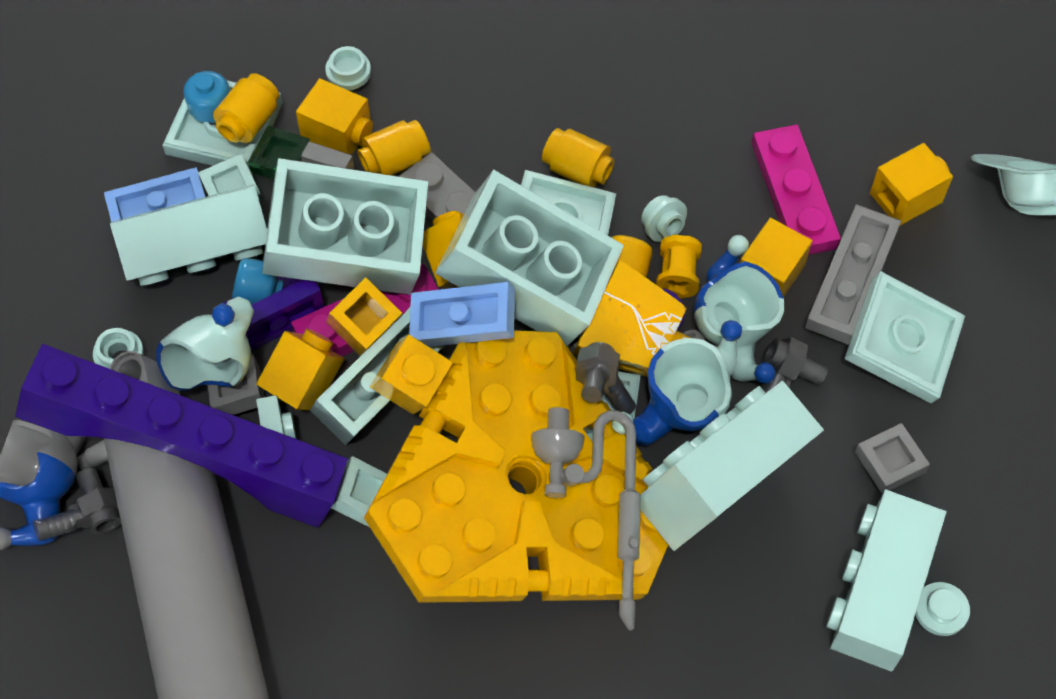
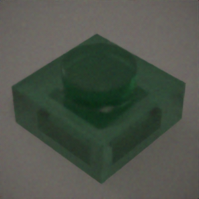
M267 126L248 161L250 171L274 179L278 158L302 162L301 155L311 140L294 133Z

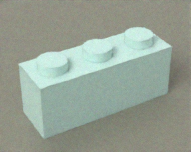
M254 184L122 218L110 223L126 280L138 278L140 286L168 279L167 270L186 265L188 273L216 266L214 258L233 253L235 260L260 255L263 253L261 245L266 244L267 227Z
M410 308L315 401L310 409L345 445L390 401L371 389L370 385L395 344L409 334ZM445 345L430 348L439 352Z
M886 489L877 506L867 504L857 531L858 534L866 536L862 551L858 552L852 549L842 576V580L851 583L846 600L836 597L826 625L827 628L835 630L830 649L891 672L894 670L903 656L947 511Z

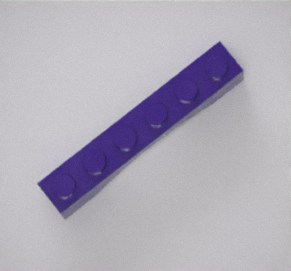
M41 344L21 387L15 414L16 418L65 436H90L120 440L175 455L227 479L253 496L268 510L316 528L320 526L334 504L348 458L45 344Z

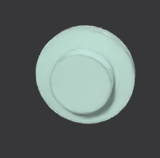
M345 46L336 49L326 63L325 70L328 81L346 90H354L363 86L371 75V65L368 58L355 47Z
M935 582L923 588L915 615L921 626L928 632L939 636H950L958 633L965 626L970 616V606L964 593L956 586L945 582Z

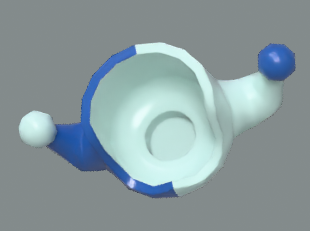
M735 235L730 238L728 249L707 271L706 284L701 287L694 301V318L699 331L708 341L716 346L719 345L723 338L720 334L722 324L728 320L737 321L742 326V334L736 343L737 365L730 376L734 380L741 382L757 380L758 382L769 384L774 380L776 371L772 364L766 362L756 365L754 351L757 341L780 322L784 313V298L777 282L763 268L746 261L736 264L738 257L744 255L748 250L749 242L744 236Z
M236 297L228 300L227 304L221 303L213 308L212 315H200L183 323L159 342L156 349V362L161 375L169 387L179 391H188L199 385L233 387L243 380L251 363V348L246 332L251 323L254 310L249 300Z
M728 320L722 324L720 334L723 338L717 347L705 340L684 338L674 340L657 351L651 359L648 369V385L651 396L648 406L634 419L630 414L622 411L635 425L637 444L645 447L649 446L674 428L691 432L703 430L717 417L727 412L732 397L730 375L737 365L736 343L742 334V326L737 321ZM611 421L614 431L622 435L626 434L622 424L617 421Z

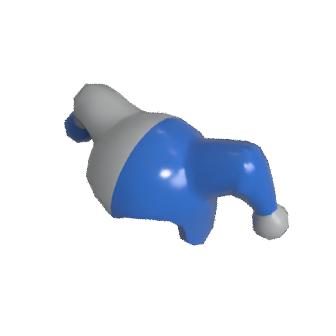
M13 420L0 455V499L19 505L24 511L27 524L16 530H9L6 527L0 526V550L6 549L10 545L42 546L52 543L57 539L58 535L38 541L34 532L33 521L61 513V498L70 490L75 481L78 467L77 454L86 436H65L29 422Z

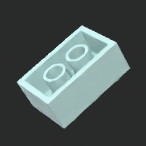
M278 158L273 183L262 274L356 287L366 277L379 291L410 295L420 274L428 181Z
M493 169L473 195L435 274L458 287L509 282L515 289L514 318L536 331L557 332L566 346H568L590 325L624 245Z
M783 380L767 393L758 386L741 399L730 412L721 414L700 432V435L691 442L686 441L663 460L661 465L643 479L648 489L640 496V510L671 549L675 551L818 436L824 429Z

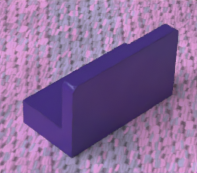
M277 276L278 280H283L282 290L252 304L254 314L246 332L251 351L281 337L284 331H293L292 321L324 307L321 291L315 281Z

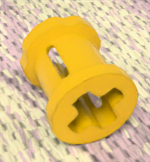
M671 235L661 240L660 256L663 258L662 273L656 278L657 286L673 291L680 299L689 298L698 293L700 281L696 276V264L702 252V244L699 240L691 236Z

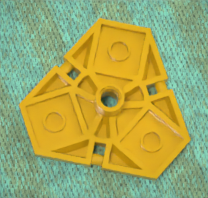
M514 331V338L458 343L449 359L453 364L428 406L423 408L419 414V417L423 418L421 425H414L366 512L364 516L365 521L419 603L522 601L528 595V592H541L542 601L621 600L623 561L617 558L619 494L625 490L626 434L622 435L614 431L611 421L606 423L603 439V465L600 474L589 483H581L575 486L565 485L567 491L564 498L545 496V485L549 484L550 464L544 463L536 456L531 441V434L533 432L547 428L548 409L554 407L568 409L569 429L584 435L583 448L578 457L570 464H578L584 472H587L592 466L593 442L586 432L594 428L595 421L600 414L612 410L602 399L591 403L582 398L583 384L576 380L577 360L557 332ZM442 429L458 437L456 442L441 435ZM636 446L635 490L641 495L648 489L643 479L653 469L647 461H644L642 453ZM509 479L519 482L525 489L526 494L517 492L512 488ZM641 510L639 559L634 561L633 600H640L648 594L668 547L667 542ZM527 557H538L539 570L528 569Z

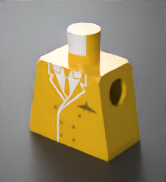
M619 260L611 274L590 325L582 332L573 354L578 356L579 350L591 343L604 342L611 345L615 352L620 354L619 369L648 377L651 359L661 347L674 340L691 338L677 331L685 314L686 307L630 265Z

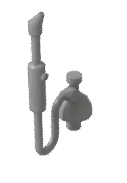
M561 407L548 409L547 428L537 430L531 434L532 447L536 456L544 463L550 464L549 484L545 485L546 497L564 498L567 491L565 485L575 486L581 483H589L596 479L603 465V439L606 423L617 421L625 429V490L619 494L617 558L623 561L622 599L619 601V617L628 630H633L636 602L633 600L634 561L639 559L641 496L635 490V425L625 413L617 410L606 411L600 414L593 428L592 466L589 471L584 472L580 465L570 464L578 457L583 448L584 435L569 429L568 409Z

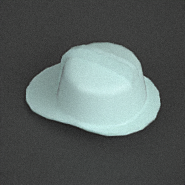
M974 154L971 156V159L977 163L998 169L1003 197L1011 207L1020 213L1028 215H1056V164L996 154Z

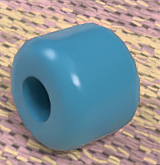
M202 71L191 76L185 83L183 90L190 115L202 123H216L213 118V111L230 92L227 80L221 74L214 71Z
M244 258L238 265L232 299L241 297L249 300L252 305L282 290L283 280H278L277 276L262 274L263 261Z

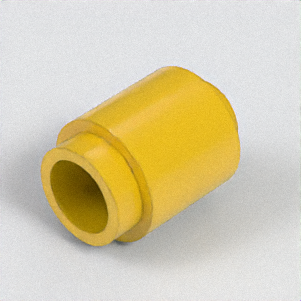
M256 73L250 74L247 78L239 79L213 111L216 129L220 135L234 143L251 142L277 109L276 102L279 99V92L275 85L264 76Z
M401 120L363 137V148L357 151L365 172L390 176L409 169L414 164L421 162L422 157L431 153L426 134L417 120L408 123Z
M556 128L551 133L544 146L541 158L543 163L550 165L551 172L575 183L593 188L597 183L605 184L615 163V159L610 157V146L570 128L566 131Z

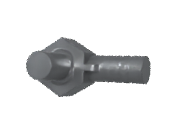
M792 337L781 340L775 338L767 347L763 362L773 365L776 371L775 378L769 384H763L762 389L767 393L782 380L789 387L791 381H795L797 376L820 385L827 376L828 368L807 358V344Z
M594 342L587 347L581 348L576 365V380L583 384L582 398L587 402L595 403L602 399L604 391L615 410L631 414L635 410L636 404L618 376L620 354L615 352L611 345L604 342Z
M85 468L76 474V479L83 496L77 499L76 504L70 505L67 512L34 520L33 528L37 540L41 541L69 533L80 527L90 528L93 534H104L117 528L121 524L114 488H103L95 468Z

